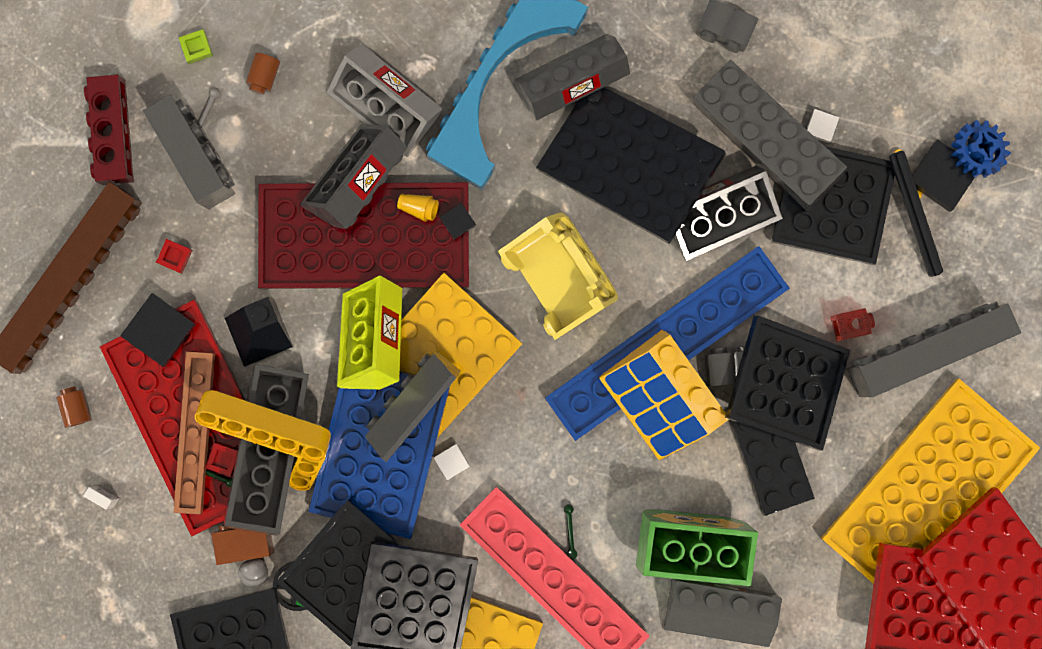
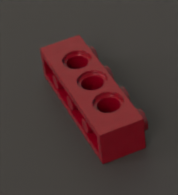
M118 74L86 77L87 86H84V96L89 104V111L86 112V121L88 127L91 128L88 147L90 152L93 153V163L90 165L91 176L95 179V182L101 185H107L108 182L113 184L134 183L126 80ZM110 99V106L106 110H101L102 103ZM108 125H112L111 134L108 136H104V128ZM109 151H114L113 160L106 162V154Z

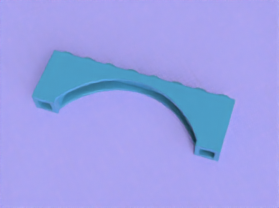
M519 0L517 5L513 3L506 14L508 20L503 27L500 25L493 35L492 39L495 42L490 49L486 48L479 59L482 62L477 71L472 70L466 81L468 87L465 92H459L453 102L455 107L450 116L446 114L439 126L442 129L437 138L432 137L426 147L428 159L478 189L483 190L495 170V164L489 161L483 148L479 132L480 102L490 76L508 55L531 41L555 34L569 33L574 36L587 15L588 7L577 0Z

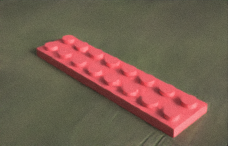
M497 486L460 524L585 649H638L650 637L639 624Z

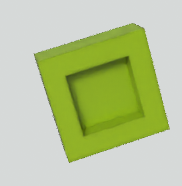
M203 29L178 37L188 64L213 56L206 32Z

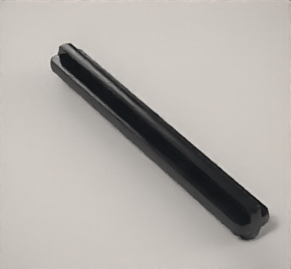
M904 151L892 153L889 158L929 277L938 276L943 273V268Z

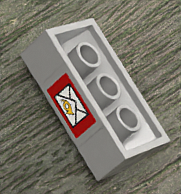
M363 44L344 56L326 92L366 125L388 126L408 147L403 153L406 157L411 154L433 127L443 110Z

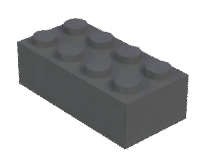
M170 94L143 110L196 203L209 210L235 195L232 189L235 185L228 172H224L219 167V164L222 163L220 157L214 149L212 150L206 144L209 141L207 135L201 127H198L193 122L196 117L191 108L185 105L182 99L177 100Z

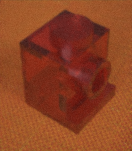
M866 308L830 316L836 342L872 334L871 328L875 327L874 317L871 312L867 313ZM854 319H858V329L854 328L852 325V321Z

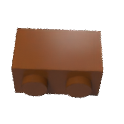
M223 525L219 526V531L211 533L216 565L267 557L274 554L272 536L269 534L225 528Z

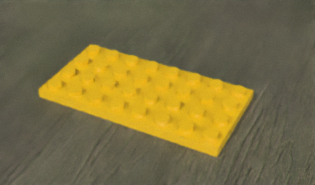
M956 378L820 539L874 584L879 543L924 549L990 488H998L1003 493L1038 452L1040 447L961 379Z

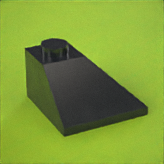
M266 297L246 305L225 318L244 367L293 347L275 300L271 297Z

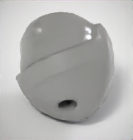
M261 558L246 560L240 565L238 576L242 583L248 587L259 586L267 579L268 568Z

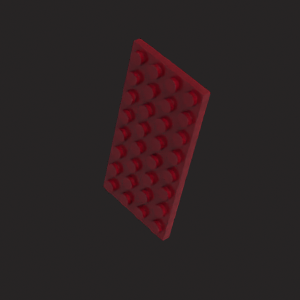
M468 182L383 183L373 193L370 203L364 206L358 213L355 223L347 229L333 227L300 205L316 183L258 184V289H354L378 276L386 278L401 288H431L443 273H446L461 288H469V231L454 240L439 218L460 203L463 204L469 213ZM400 195L433 196V199L439 202L435 219L425 222L398 209L397 203Z

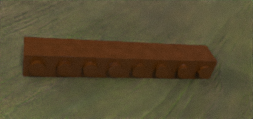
M111 182L107 183L0 334L1 367L11 374H21L31 367L34 361L32 359L37 351L42 350L49 341L48 335L50 332L60 326L64 320L63 314L67 308L72 307L79 299V291L83 286L88 285L95 275L94 270L109 257V249L114 242L117 243L125 233L124 228L128 222L133 221L140 212L139 207L142 202Z

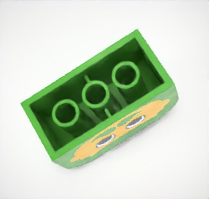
M647 509L642 513L636 567L643 576L751 586L758 532L748 523L730 517Z

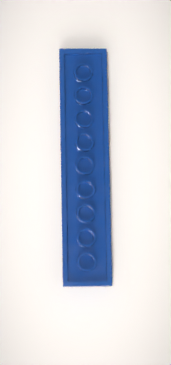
M758 246L546 396L545 400L576 441L621 409L598 377L659 331L663 330L670 334L689 361L790 288L760 246Z

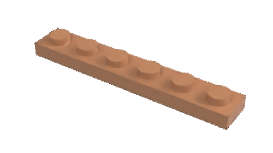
M186 352L173 513L203 514L209 428L196 422L195 413L202 394L213 389L215 354Z

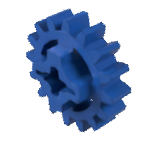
M975 120L970 125L967 123L954 135L957 140L951 143V146L957 150L951 156L959 158V161L955 164L956 166L962 164L965 166L963 173L966 174L971 170L974 178L982 174L983 178H986L991 173L994 175L1001 170V167L1007 164L1004 158L1008 157L1011 152L1005 150V147L1010 145V141H1003L1002 138L1006 133H998V125L990 128L988 121H984L980 125L978 120Z

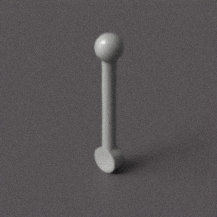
M216 88L210 90V98L197 123L198 127H202L215 98L220 96V91Z

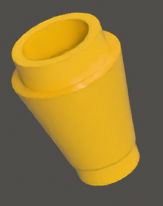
M401 194L397 203L398 209L425 222L435 219L439 206L438 200L433 199V196Z

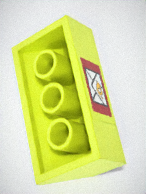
M378 276L343 293L337 387L380 390L399 381L402 288L382 276Z

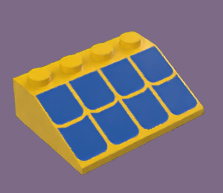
M663 330L659 331L598 377L658 460L702 439L729 420L725 418V411L671 335Z

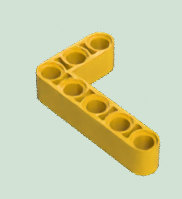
M213 390L205 391L202 394L195 413L196 422L204 427L295 456L289 486L298 491H306L311 488L325 460L331 439L330 431L322 426Z

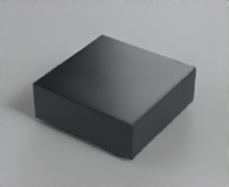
M462 203L439 217L454 240L476 226Z

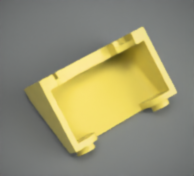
M563 212L545 217L498 251L502 264L508 270H520L547 311L548 314L544 317L543 326L545 331L554 340L618 300L617 291L570 218Z

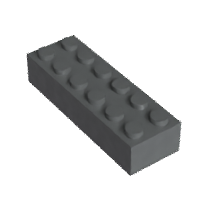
M731 59L693 97L694 106L760 168L764 169L806 211L847 170V166Z
M996 301L991 304L981 305L972 309L973 312L949 319L950 324H938L926 329V335L922 333L909 336L900 340L902 343L900 346L899 344L889 345L877 350V356L874 354L866 355L852 361L854 366L847 368L859 397H875L1021 334L1009 304L998 305Z
M255 364L247 402L301 419L309 374ZM240 439L223 527L275 536L280 535L294 456Z

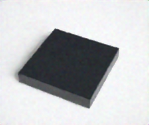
M937 139L927 151L912 176L917 190L951 212L974 180L971 170L966 174L963 173L965 168L963 164L960 166L955 165L959 161L958 157L951 156L955 151Z
M151 293L120 336L159 365L166 367L194 329L196 323L156 294Z

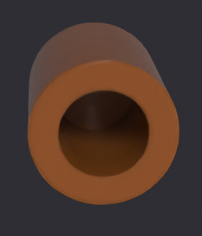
M255 53L245 82L250 86L249 90L264 95L265 91L271 92L280 61L263 53Z
M76 386L60 390L61 395L57 396L56 399L64 427L69 428L91 421L83 390H77Z

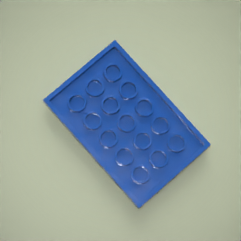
M400 371L398 382L380 390L339 388L329 426L331 439L325 460L317 475L309 512L332 518L349 499L387 533L411 539L450 386L387 462L381 459L365 438L366 434L370 431L366 426L375 415L381 417L387 409L383 405L393 394L397 397L404 390L400 385L409 373Z

